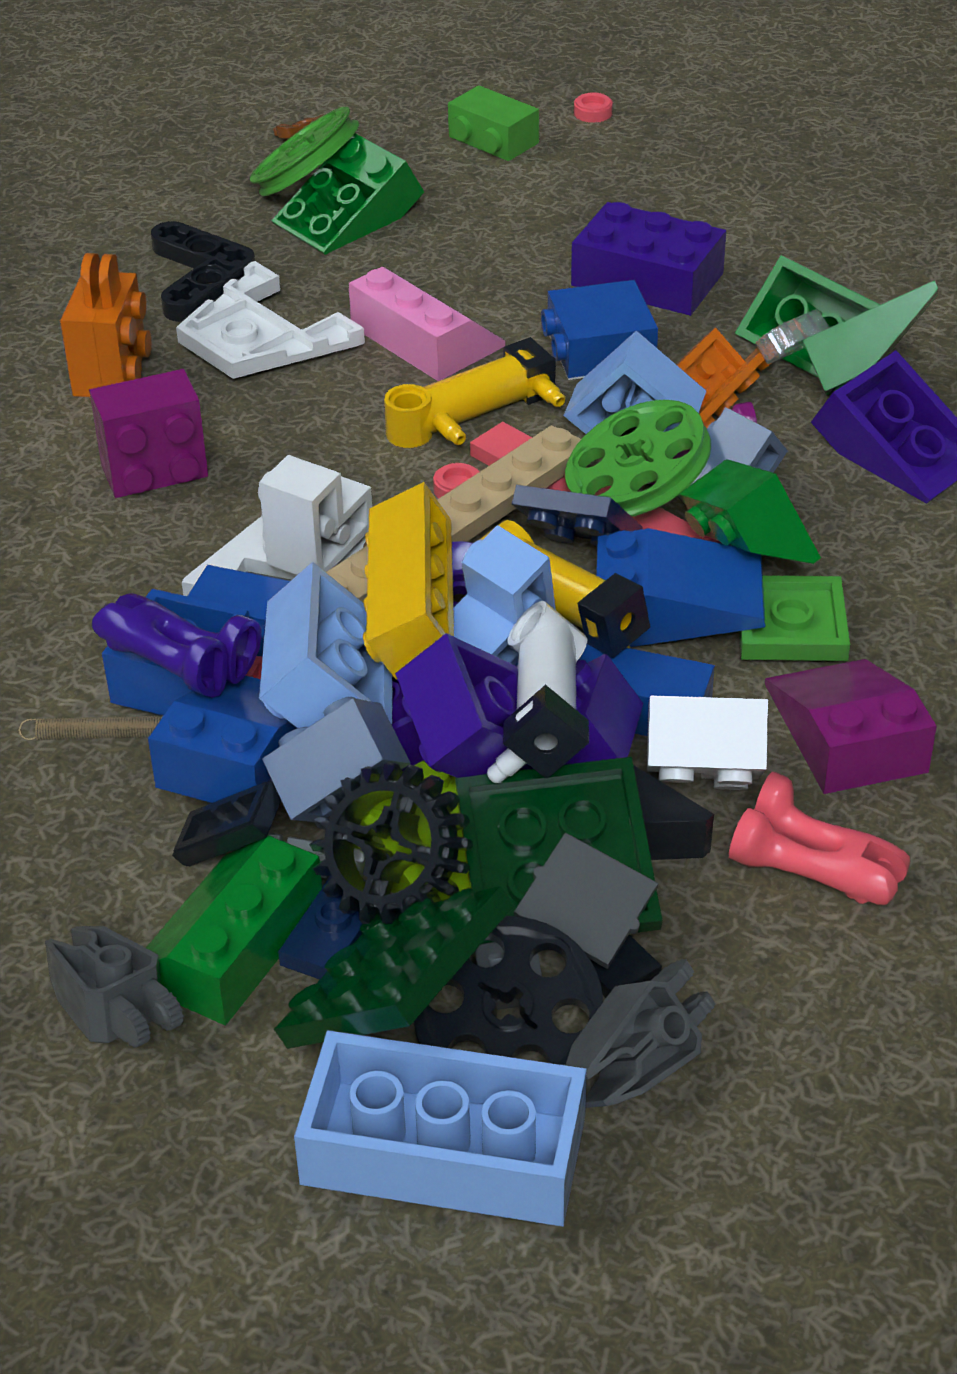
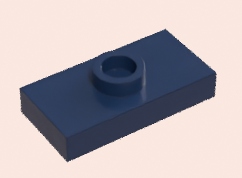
M332 876L328 878L322 890L315 897L278 951L280 966L319 980L327 972L325 968L326 962L341 949L351 946L362 935L360 926L363 923L359 920V911L354 914L343 913L339 909L342 896L336 898L328 897L323 892L325 885Z

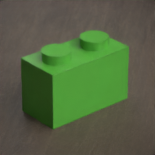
M479 85L448 102L449 137L507 161L512 160L539 143L538 108Z

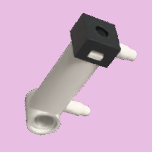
M539 601L521 615L514 624L507 640L509 646L519 653L517 666V710L504 721L503 744L507 749L496 758V762L487 770L489 779L494 783H501L508 776H513L525 764L530 765L544 778L548 779L589 744V720L576 710V662L586 648L587 637L547 602Z

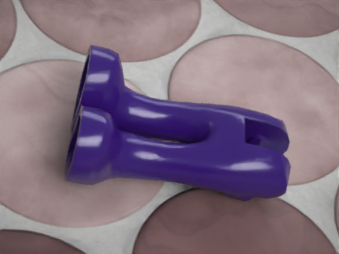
M134 593L120 596L116 603L104 605L92 620L94 632L100 638L106 640L107 645L112 650L130 651L179 676L190 690L212 698L222 693L226 681L238 684L246 676L259 652L262 639L259 623L246 616L235 615L225 623L220 632H209L193 625L163 605Z

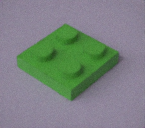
M763 575L766 627L739 631L741 660L848 661L850 639L841 576Z

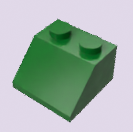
M726 459L680 493L688 509L685 512V518L691 528L701 537L707 536L720 541L725 546L732 545L761 555L811 564L821 559L776 473Z

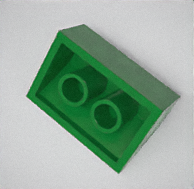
M780 255L735 334L760 346L783 328L788 336L777 346V349L781 352L779 358L818 378L804 346L803 339L881 304Z
M268 835L266 838L223 856L146 947L159 955L161 985L169 993L172 992L180 1006L225 1026L228 1024L278 961V951L315 897L322 890L321 876L316 875L313 870L315 865L320 862L318 855Z

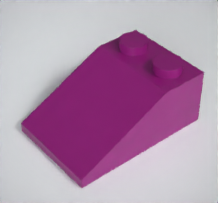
M867 659L765 678V686L823 794L929 773L937 728L935 722L912 687Z

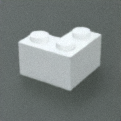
M287 455L274 469L267 472L259 482L258 496L261 500L263 519L262 537L265 541L268 565L298 575L314 562L323 571L327 572L335 567L369 532V508L372 507L370 486L344 478L339 472L291 455Z
M650 696L648 704L647 771L659 772V781L694 782V773H701V778L714 779L715 789H748V784H752V780H758L766 770L768 699Z

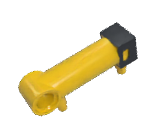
M529 337L504 346L502 358L423 387L415 384L395 386L388 390L384 399L386 437L395 446L414 448L429 442L432 438V433L439 431L448 441H452L455 445H461L466 440V434L461 430L458 423L519 400H523L526 404L530 405L544 399L554 407H561L565 403V396L555 385L556 359Z
M505 520L498 525L549 557L556 611L569 622L583 629L588 645L614 658L625 648H630V644L651 628L643 586L617 573L604 580L535 545L529 534L514 521ZM489 531L480 539L483 540L491 531Z

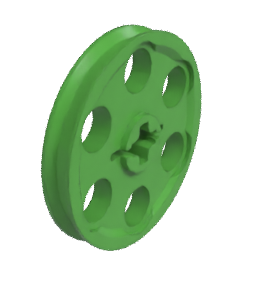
M341 107L321 116L291 136L268 155L250 176L251 183H258L261 186L259 194L261 196H269L285 189L309 174L336 153L354 135L359 127L358 120H351L349 118V107Z
M653 400L639 403L604 419L579 441L566 464V483L571 492L595 495L601 488L611 486L605 493L597 496L611 497L632 517L671 501L696 480L709 459L711 438L700 414L686 403L675 400ZM681 422L674 429L664 431L668 426ZM637 427L630 434L621 436L628 429ZM691 449L686 455L673 459L679 452ZM603 458L598 464L586 468L587 465L596 459ZM656 481L647 490L637 492L643 485Z

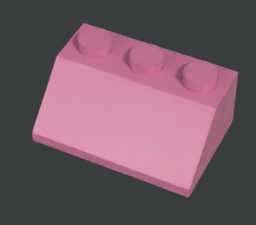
M384 267L371 270L366 275L349 283L351 320L364 328V335L437 381L458 372L505 346V340Z

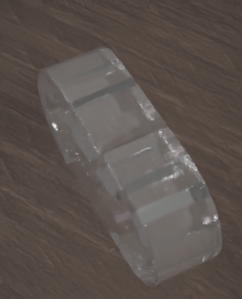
M816 309L772 329L762 336L755 345L766 363L770 364L805 348L803 339L830 327L819 309Z

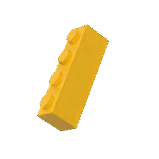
M425 482L369 508V532L365 534L368 546V564L364 567L367 578V597L364 598L367 625L366 631L363 633V641L370 657L377 663L382 661L395 679H397L396 672L447 633L454 636L451 519Z

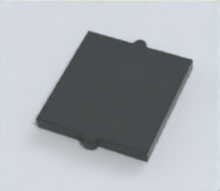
M565 833L545 865L534 869V882L514 911V916L535 919L559 929L574 940L590 960L608 969L629 933L635 934L638 932L640 925L638 919L657 890L658 883Z

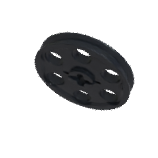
M505 916L485 939L494 941L504 950L502 960L493 967L484 968L477 966L469 958L446 984L456 987L462 992L464 996L462 1005L451 1013L437 1012L428 1005L414 1021L418 1044L452 1049L459 1042L473 1041L484 1049L485 1054L516 1058L522 1052L534 1051L543 1055L548 1063L566 1065L571 1046L582 1030L577 1033L562 1032L554 1025L552 1017L560 1007L575 1005L581 1007L587 1013L590 1021L603 1003V994L597 972L581 947L559 929L535 919ZM554 950L563 956L566 966L557 976L542 977L531 968L530 961L533 956L540 951ZM514 998L519 1000V1014L521 1017L516 1018L511 1014H507L501 1020L496 1018L497 1006L495 1001L500 1000L502 1003L509 1004Z

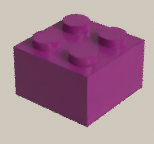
M184 369L89 389L101 466L115 498L208 477L200 402Z

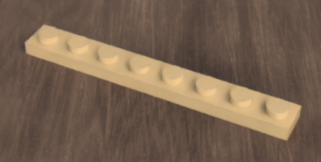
M551 425L437 499L451 519L452 542L469 541L516 509L512 505L516 485L547 488L565 475L568 459L581 439L563 428H556ZM365 546L326 572L363 603L364 598L367 597V578L364 567L368 564V546Z

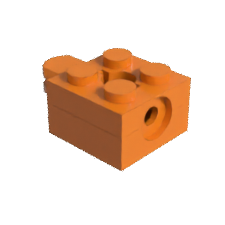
M86 253L83 256L80 270L81 276L60 320L73 396L90 397L89 389L141 378L142 358H148L151 353V333L149 330H144L143 319L146 314V295L144 292L139 291L136 273L119 272L116 254H104L101 261L96 253Z

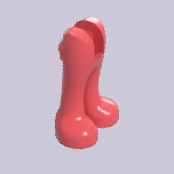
M774 771L766 778L757 798L755 809L747 808L735 829L729 849V858L748 867H773L818 881L844 892L848 898L854 899L859 904L871 902L876 905H887L898 891V883L904 880L910 866V856L904 850L884 839L854 829L832 825L803 813L794 806L792 781L787 776Z

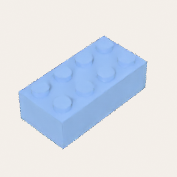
M327 1030L294 1135L299 1183L303 1186L564 1227L585 1120L587 1069Z

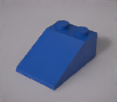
M650 528L634 531L624 530L598 536L596 576L607 580L614 573H617L643 586L651 628L633 641L630 647L766 627L761 554L751 553L730 545L725 546L721 543Z
M245 676L238 684L226 681L222 693L213 698L191 691L173 701L148 737L155 788L213 803L263 782L272 781L262 758L280 747L278 742L285 734L298 728L287 719L274 716L266 708L263 701L259 699L261 679Z

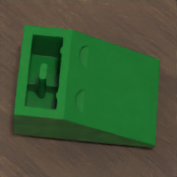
M354 133L336 153L317 169L271 221L273 224L326 255L401 219L423 195L424 190L405 160Z

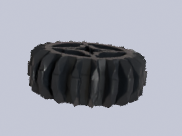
M387 762L384 764L381 774L376 768L370 766L361 768V784L355 779L348 777L340 780L345 795L343 799L334 795H328V797L324 798L327 807L333 812L330 818L317 817L313 820L318 828L326 830L324 840L317 839L309 844L313 851L325 853V859L318 862L313 870L316 875L332 876L325 885L323 892L328 897L336 898L342 896L339 909L343 913L354 914L359 911L360 922L369 924L379 912L380 920L383 924H393L394 920L398 919L400 913H404L407 908L416 902H423L426 898H429L435 905L437 901H441L438 895L439 891L450 896L459 892L457 884L450 877L453 872L467 874L470 871V866L466 862L457 860L458 851L470 850L474 844L471 839L457 835V831L465 828L470 823V820L466 814H451L457 807L460 798L456 793L450 791L441 794L444 781L440 777L430 775L424 779L422 768L409 765L402 772L399 764ZM392 798L390 806L383 807L378 820L367 826L359 825L364 816L374 806ZM417 806L421 809L429 824L431 847L424 844L419 838L417 829L420 816L415 814ZM388 836H391L393 840L399 842L398 845L411 849L412 853L396 851L393 854L392 851L385 848V845L374 842L372 837L387 839ZM354 844L359 846L364 853L365 866L363 875L367 877L366 882L361 877L355 863ZM414 864L425 865L419 877L412 884L399 892L390 894L393 883L400 882L401 876L409 866Z

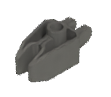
M77 926L72 928L73 946L53 939L45 941L50 981L57 1000L90 1042L110 1043L117 1038H121L125 1043L128 1042L129 1046L132 1045L133 1048H137L151 1039L150 1026L147 1023L153 1021L158 1026L161 1025L162 1029L165 1028L168 1031L182 1025V1022H184L183 1009H181L180 1003L172 995V992L169 993L161 985L158 954L105 926Z
M686 959L671 963L651 981L615 986L571 1046L566 1066L586 1068V1080H589L600 1071L598 1080L586 1095L585 1108L610 1106L641 1095L701 1053L702 1034L697 1026L715 1008L714 1005L716 1004L708 991L704 992V990L689 996L683 1003L679 1001L675 994L690 980L694 973Z

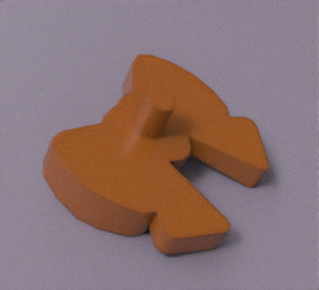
M323 115L314 118H304L302 121H297L292 125L280 124L273 128L274 135L279 138H290Z

